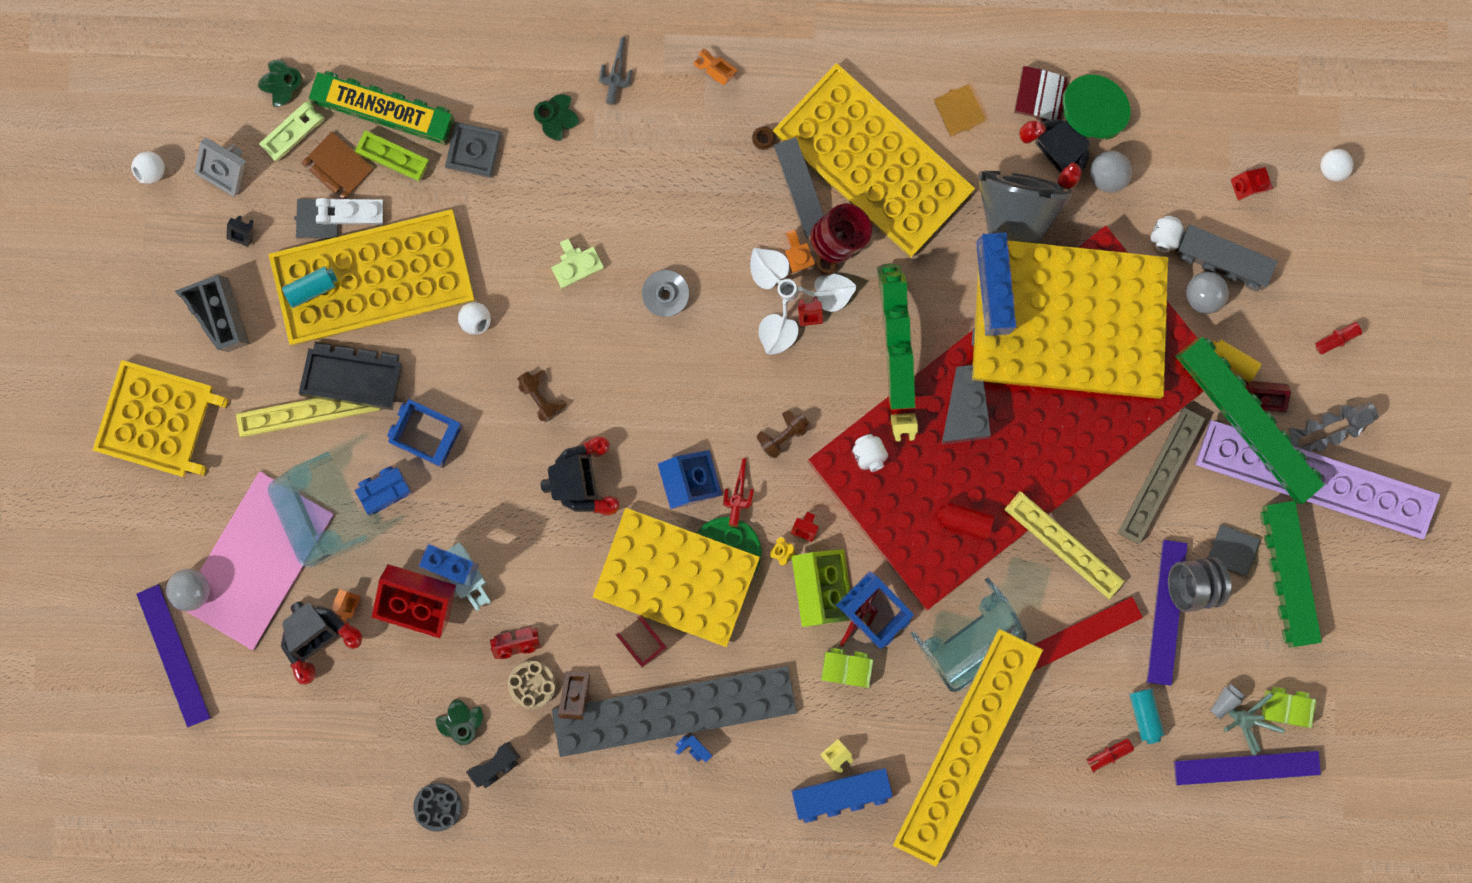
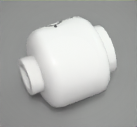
M1165 216L1156 221L1150 240L1160 252L1167 253L1180 247L1185 228L1178 218Z
M869 434L855 441L856 445L853 448V454L861 469H870L871 472H875L884 467L883 463L887 460L888 453L879 437H873L872 434Z

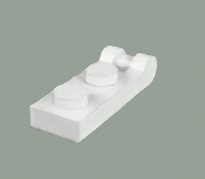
M316 199V207H318V215H316L317 224L383 225V200ZM328 208H335V216L328 215Z

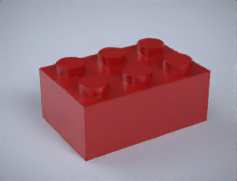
M387 564L379 578L371 618L441 638L449 622L456 584Z

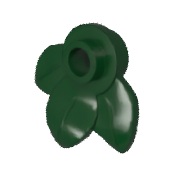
M273 60L268 63L270 73L261 77L258 88L263 92L272 94L273 106L280 107L291 101L293 91L300 88L303 78L299 70L288 67L284 61ZM291 75L292 81L288 83V77Z
M558 94L549 101L539 102L534 108L536 121L542 124L544 134L552 140L561 141L563 129L574 128L580 123L577 115L569 109L572 101L570 96ZM549 110V116L543 117L541 115L542 111Z
M454 699L448 707V716L437 717L436 726L443 736L452 737L458 745L465 746L472 743L475 739L476 729L483 722V712L481 707L469 710L464 702ZM466 729L467 734L461 737L459 735L460 731Z

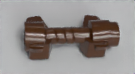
M527 371L517 378L519 382L518 388L524 394L531 395L540 408L537 412L538 418L546 423L559 414L558 412L566 407L567 403L563 400L546 402L538 390L539 386L547 379L545 371H540L535 375H531Z
M789 410L783 412L782 416L787 428L774 439L762 431L759 432L757 440L770 458H777L780 455V446L791 436L799 437L806 434V429L810 422L802 413L794 416Z

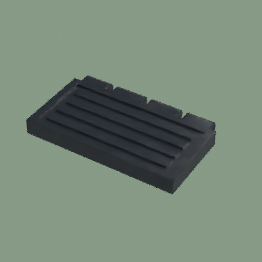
M317 341L314 343L313 349H308L299 388L300 396L393 410L403 366L399 362V354L382 352L381 358L378 359V351L359 348L358 354L355 356V347L336 345L334 352H332V344Z

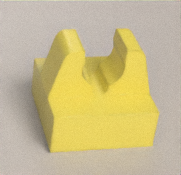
M915 413L891 415V425L896 441H900L902 433H909V439L914 440L915 434L918 432Z
M838 739L820 754L826 763L839 773L843 772L840 765L846 760L850 764L853 763L852 754Z

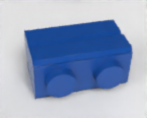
M392 466L381 470L379 472L380 476L372 480L369 477L358 483L359 488L355 489V492L369 516L413 494L398 467L393 469Z

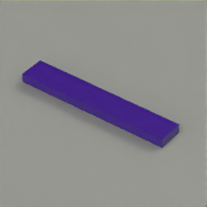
M1162 540L1146 683L1172 686L1180 610L1176 608L1171 600L1168 590V576L1174 564L1186 561L1187 543Z
M156 585L136 593L187 728L211 719L161 585Z
M1319 751L1174 761L1176 785L1321 775Z

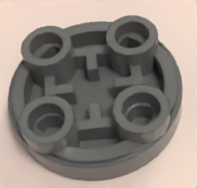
M432 783L425 786L418 792L414 800L413 811L416 821L430 831L439 832L451 828L459 820L462 813V800L459 793L452 786L445 783Z

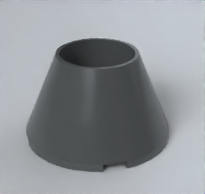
M980 171L978 181L988 234L1006 233L1008 241L1039 244L1072 197L1073 191L1071 189H1068L1067 193L1063 191L1064 188L1060 187L1058 183L1018 173L1000 175L1001 171Z

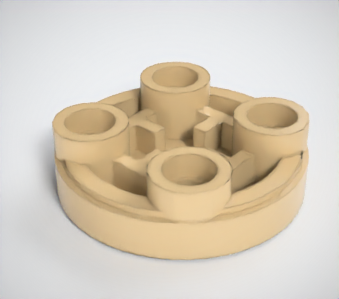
M526 661L516 666L511 672L508 679V690L511 698L518 705L528 709H536L546 705L553 698L556 691V678L553 671L546 664L539 661Z

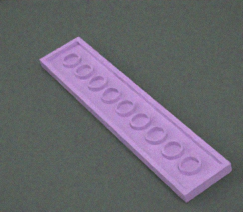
M1210 419L1195 465L1289 495L1233 426ZM1294 447L1296 450L1299 449L1307 457L1306 463L1310 468L1314 467L1321 474V481L1325 485L1309 498L1307 502L1421 539L1425 538L1440 497L1439 493Z

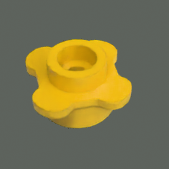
M779 537L776 540L777 544L770 550L771 558H776L779 564L784 566L792 559L791 556H794L795 547L791 543H787L785 538Z

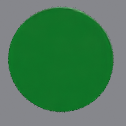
M1096 74L1079 76L1068 85L1063 93L1062 98L1066 120L1073 129L1087 138L1091 136L1106 140L1112 139L1124 130L1130 120L1131 107L1125 92L1115 82L1104 76Z
M720 517L705 523L696 534L760 557L755 573L757 572L762 557L761 543L756 532L748 524L739 520L738 527L729 526L730 517Z

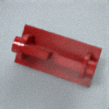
M532 627L515 631L516 639L512 640L510 632L495 635L493 639H490V649L494 658L508 659L515 654L533 653L536 649H540L541 645L538 639L537 628L532 629Z

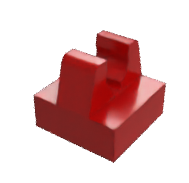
M813 298V303L805 304L804 299L799 300L798 320L800 327L823 324L822 304L817 298Z
M806 512L804 520L796 518L790 534L812 543L819 527L812 524L815 514Z

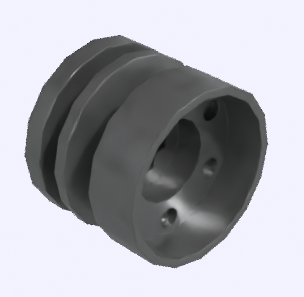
M1217 557L1177 562L1170 569L1168 576L1169 594L1176 608L1182 612L1222 607L1228 602L1231 595V578L1228 569Z

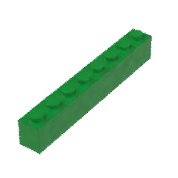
M1204 337L1196 338L1175 357L1296 503L1304 504L1325 486L1321 481V474L1314 467L1310 468L1306 463L1307 457L1301 450H1296L1292 446L1290 436L1285 431L1278 429L1275 425L1277 423L1276 419L1269 412H1264L1260 407L1262 403L1254 394L1250 395L1245 388L1247 385L1244 380L1238 375L1235 376L1230 370V363L1224 357L1220 358L1214 351L1216 347L1208 338L1204 339Z

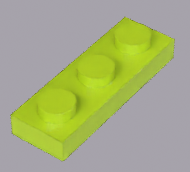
M366 130L355 149V153L417 182H420L430 162L428 159Z

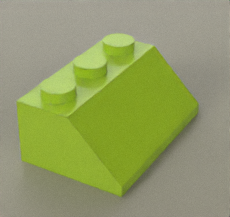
M845 550L819 551L791 556L802 627L851 621L836 606L850 591Z

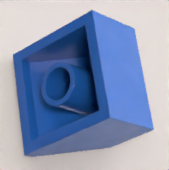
M709 450L676 456L658 463L670 509L722 496Z

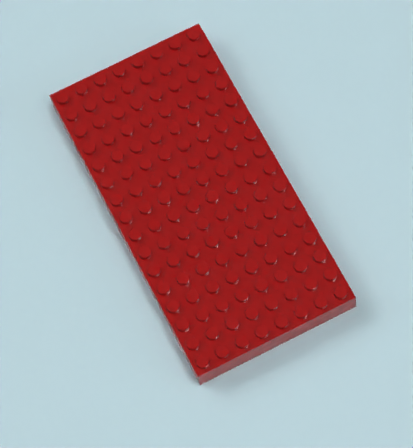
M1106 225L1077 247L1128 253ZM1168 301L1166 307L1164 395L1161 399L983 381L990 438L941 445L956 368L973 365L974 346H972V330L914 376L915 408L891 409L888 396L810 457L807 462L924 610L927 611L1028 531L1004 510L1019 491L1025 494L1045 513L1050 514L1203 392L1202 388L1175 357L1197 337ZM915 413L918 432H916L914 440L909 439V433H902L900 441H896L891 425V415ZM869 434H872L873 437H879L888 453V458L883 463L884 467L875 472H871L870 469H861L853 454V448L856 445L855 441ZM947 502L994 516L988 539L941 526V520L937 519L941 505L946 506Z

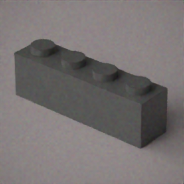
M1192 225L1185 229L1180 247L1175 253L1185 263L1193 264L1194 262L1202 265L1201 268L1203 270L1221 273L1224 275L1223 278L1231 282H1237L1238 280L1245 283V287L1253 291L1264 290L1268 286L1278 262Z

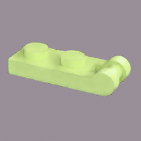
M309 101L302 104L259 143L276 163L325 120L321 113L315 112L314 106ZM306 115L310 120L304 124L301 118Z

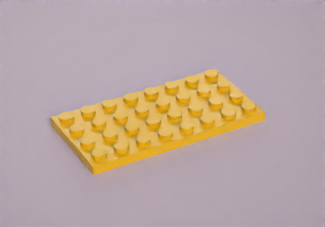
M837 63L773 130V133L782 142L796 137L805 163L849 203L860 207L868 215L870 222L910 258L917 253L975 190L968 181Z
M453 209L268 254L290 346L475 301ZM324 266L327 270L332 268L338 280L335 282V288L295 308L290 306L282 287Z

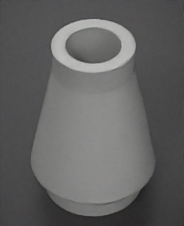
M1230 683L1228 687L1224 686L1210 711L1219 719H1222L1226 714L1243 703L1242 699L1245 695Z

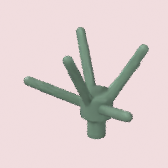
M1273 693L1265 696L1248 712L1245 710L1238 711L1237 709L1229 712V716L1234 719V722L1226 726L1224 731L1228 732L1236 726L1241 727L1253 755L1261 751L1251 730L1253 725L1280 733L1285 732L1283 728L1259 721L1265 719L1263 715H1252L1273 697Z

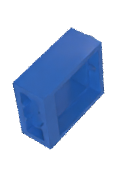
M408 399L407 403H403L397 415L400 418L397 424H392L387 434V437H389L388 442L443 468L463 425ZM414 409L449 425L434 457L399 441Z
M428 544L419 567L471 587L479 564Z
M870 571L836 605L880 649L883 646L889 645L894 639V635L900 629L905 628L914 616L903 602ZM879 588L896 605L900 612L875 635L854 612Z

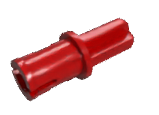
M1353 322L1339 331L1334 330L1333 334L1317 341L1315 348L1320 355H1323L1338 346L1343 347L1346 342L1361 336L1362 330L1357 322Z
M1125 739L1109 748L1107 746L1104 747L1105 750L1086 760L1091 765L1090 768L1094 773L1110 763L1115 764L1116 760L1133 752L1134 747L1129 739Z

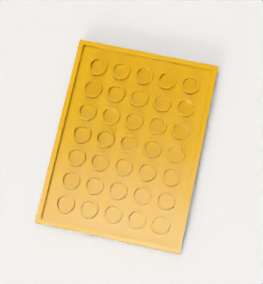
M1007 240L1016 328L1009 335L985 336L978 266L972 380L1158 399L1163 397L1168 257Z

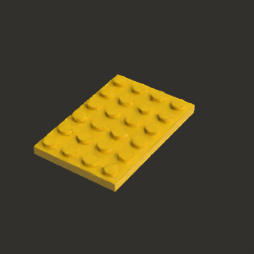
M625 507L593 598L727 647L760 557Z

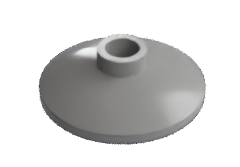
M660 270L651 274L644 282L642 299L646 308L651 313L660 317H671L680 313L685 308L689 299V288L685 279L680 274L671 270ZM663 291H668L670 293V297L668 299H664L661 297Z

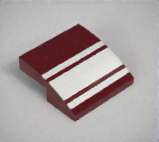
M1023 66L1014 113L1036 117V120L1040 121L1060 119L1063 106L1062 97L1066 90L1068 78L1049 71Z

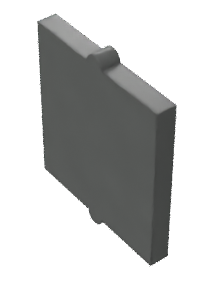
M297 199V216L294 217L296 221V238L331 239L338 237V224L316 223V215H318L316 199ZM328 208V215L335 216V208Z
M1220 525L1215 540L1211 541L1212 548L1208 558L1217 557L1225 564L1228 570L1247 576L1252 560L1256 559L1254 555L1260 539Z

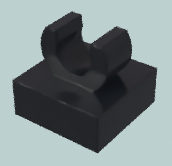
M240 215L236 219L230 218L227 223L226 239L249 247L252 242L254 221L250 220L248 224L244 223Z

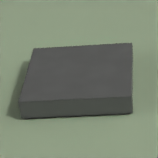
M455 122L445 168L492 178L502 132Z

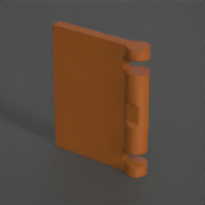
M332 131L301 163L306 167L313 161L315 164L311 166L309 171L333 193L337 194L341 188L345 189L340 195V199H347L353 190L373 171V168Z

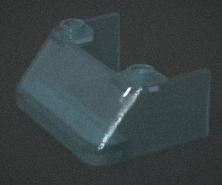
M329 451L292 467L274 479L268 486V494L297 560L306 568L315 567L369 543L366 534L343 544L340 536L334 531H325L317 535L298 491L307 488L312 482L310 470L333 461Z
M989 577L985 579V582L991 594L984 597L981 601L979 610L982 615L950 639L943 642L939 637H932L923 642L915 631L911 633L921 653L951 692L960 691L973 681L998 628L1024 641L1027 638V634L1009 600Z

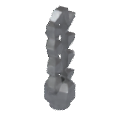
M1372 402L1362 403L1355 407L1343 404L1340 406L1339 416L1325 412L1321 415V423L1315 420H1306L1305 430L1291 427L1288 431L1292 439V446L1310 452L1315 449L1321 453L1327 448L1329 442L1334 445L1341 444L1347 433L1354 438L1358 437L1364 427L1374 423L1379 417ZM1345 418L1350 424L1344 429L1337 430L1326 437H1321L1310 444L1299 446L1298 439L1323 429L1330 424Z

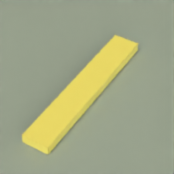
M314 398L237 413L236 418L239 435L243 438L381 411V408Z
M1019 491L1004 509L1109 600L1125 582L1022 492Z

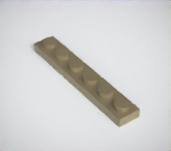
M1182 408L1117 534L1138 545L1141 543L1205 418L1186 408Z

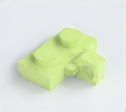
M569 239L560 242L565 253L560 256L562 262L551 267L561 289L604 269L594 247L581 252L579 247L573 249Z

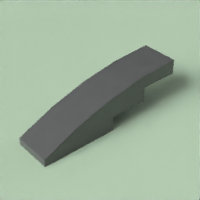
M795 137L775 144L774 150L782 168V173L790 192L789 195L804 235L807 238L811 236L810 232L813 225L824 215Z

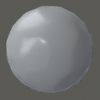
M1118 151L1101 153L1095 158L1090 169L1093 184L1099 190L1107 193L1118 192L1127 187L1133 174L1130 160Z
M1203 272L1197 274L1188 283L1186 296L1187 301L1195 311L1211 314L1218 312L1224 307L1228 301L1229 290L1226 281L1220 275L1213 272Z
M194 569L177 571L170 577L166 586L169 602L176 609L182 611L199 609L206 603L210 593L207 578L201 572Z

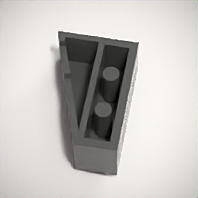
M216 275L175 290L177 295L188 306L191 314L199 321L201 328L217 350L230 352L249 345L228 277Z
M973 365L956 368L941 445L989 439L991 436L983 381L972 380Z

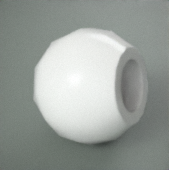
M1333 149L1322 157L1320 167L1322 174L1327 179L1337 182L1343 181L1351 175L1354 163L1347 151Z
M146 151L139 153L133 159L131 169L139 182L152 184L158 182L163 177L165 164L159 155Z
M470 302L464 305L458 313V323L462 330L468 334L479 335L485 332L491 322V315L487 307L478 302Z

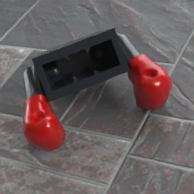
M1061 119L1026 122L1019 130L1021 141L1028 144L1035 140L1036 146L1060 173L1057 179L1058 185L1064 189L1075 187L1086 168L1090 156L1088 147L1091 144L1087 138L1073 129L1067 120L1065 122Z
M596 436L587 442H583L582 445L565 449L555 460V464L548 467L549 478L541 481V490L544 493L551 492L553 500H560L562 506L574 512H593L606 516L616 514L620 505L617 498L607 496L596 500L598 496L591 455L600 457L609 451V440L603 436Z
M295 602L290 607L292 615L282 623L284 632L281 648L291 663L290 667L292 668L295 680L302 685L312 683L316 677L315 666L305 660L340 635L343 638L344 644L350 649H357L362 644L363 635L359 629L349 625L348 622L345 623L333 610L321 605L315 607L311 603L304 605L303 602Z

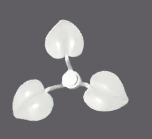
M754 248L752 251L750 267L755 283L766 290L772 289L778 283V293L783 299V316L781 317L777 314L768 315L759 325V338L768 355L782 353L796 341L799 329L794 320L787 319V304L794 301L799 293L817 296L823 310L836 312L847 305L856 291V285L851 280L838 274L830 276L821 275L815 281L817 292L797 287L794 281L784 279L787 277L790 268L788 259L782 253Z

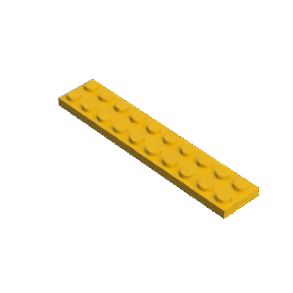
M998 628L893 842L894 847L937 867L1043 651L1041 648Z

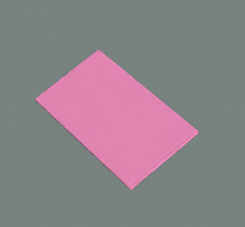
M259 471L200 570L207 578L210 586V593L206 603L199 609L186 612L243 644L249 650H254L334 514L275 481L264 472Z

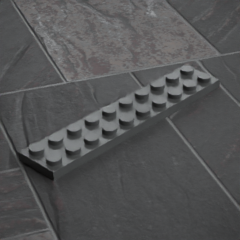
M788 666L586 703L583 720L559 718V708L552 709L560 757L796 714Z

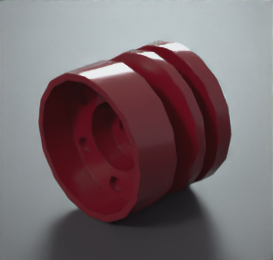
M842 203L836 205L813 225L810 232L811 244L820 258L829 263H842L869 243L872 236V224L868 215L860 207L854 204Z

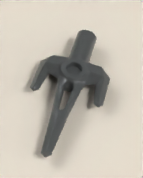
M623 36L620 38L610 75L605 76V65L602 64L600 69L599 82L609 86L606 104L615 105L618 88L625 89L629 87L633 70H629L626 80L621 77L625 37ZM619 59L618 73H615L617 60Z

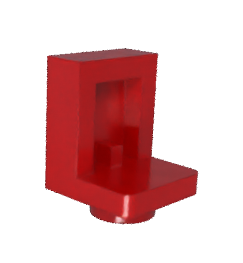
M1266 167L1245 171L1231 178L1237 200H1243L1251 195L1265 193L1273 189Z

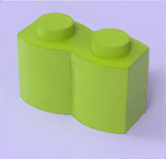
M831 648L830 652L824 653L821 681L869 688L873 659H868L869 654L854 652V656L844 655L845 650Z
M1272 687V691H1265L1264 697L1269 693H1273V697L1262 706L1261 715L1265 717L1264 720L1312 728L1316 699H1311L1309 693L1296 691L1295 695L1286 694L1287 689Z

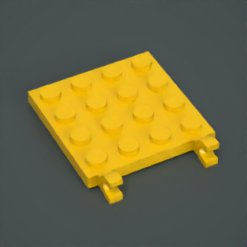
M121 360L92 451L184 478L187 471L205 476L207 467L192 463L190 460L208 403L226 408L229 399L212 394L214 387Z

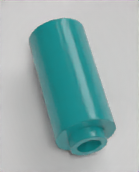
M324 266L282 287V290L290 306L295 308L335 288V282L338 280L332 268L327 270Z
M1153 689L1130 693L1129 696L1141 741L1146 740L1147 744L1160 742L1161 737L1165 733Z

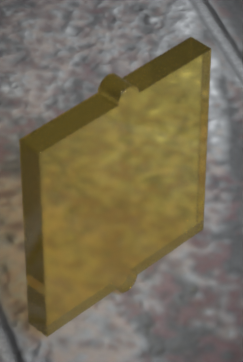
M969 84L956 90L950 89L947 94L933 100L950 137L965 130L968 132L972 127L986 121Z

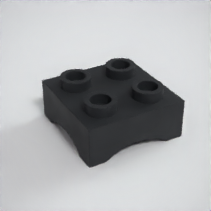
M509 741L498 748L490 761L483 765L472 767L466 773L477 788L482 785L486 788L499 779L498 773L501 771L508 773L518 765L516 760L520 758V755Z

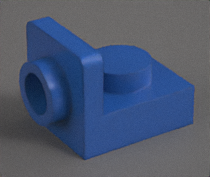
M693 734L689 738L684 735L675 744L678 747L675 751L677 755L689 745L692 748L689 753L698 762L702 759L706 763L712 757V754Z

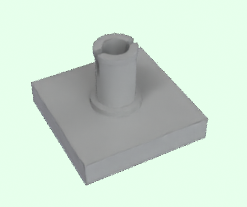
M205 137L200 142L194 173L235 197L240 191L246 163L245 160L240 158L242 151L239 147L232 151L236 145H230L228 149H225Z

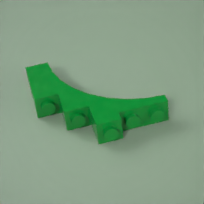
M886 263L877 267V278L885 332L889 403L891 409L915 408L914 354L911 347L907 280L905 273H902L900 265Z

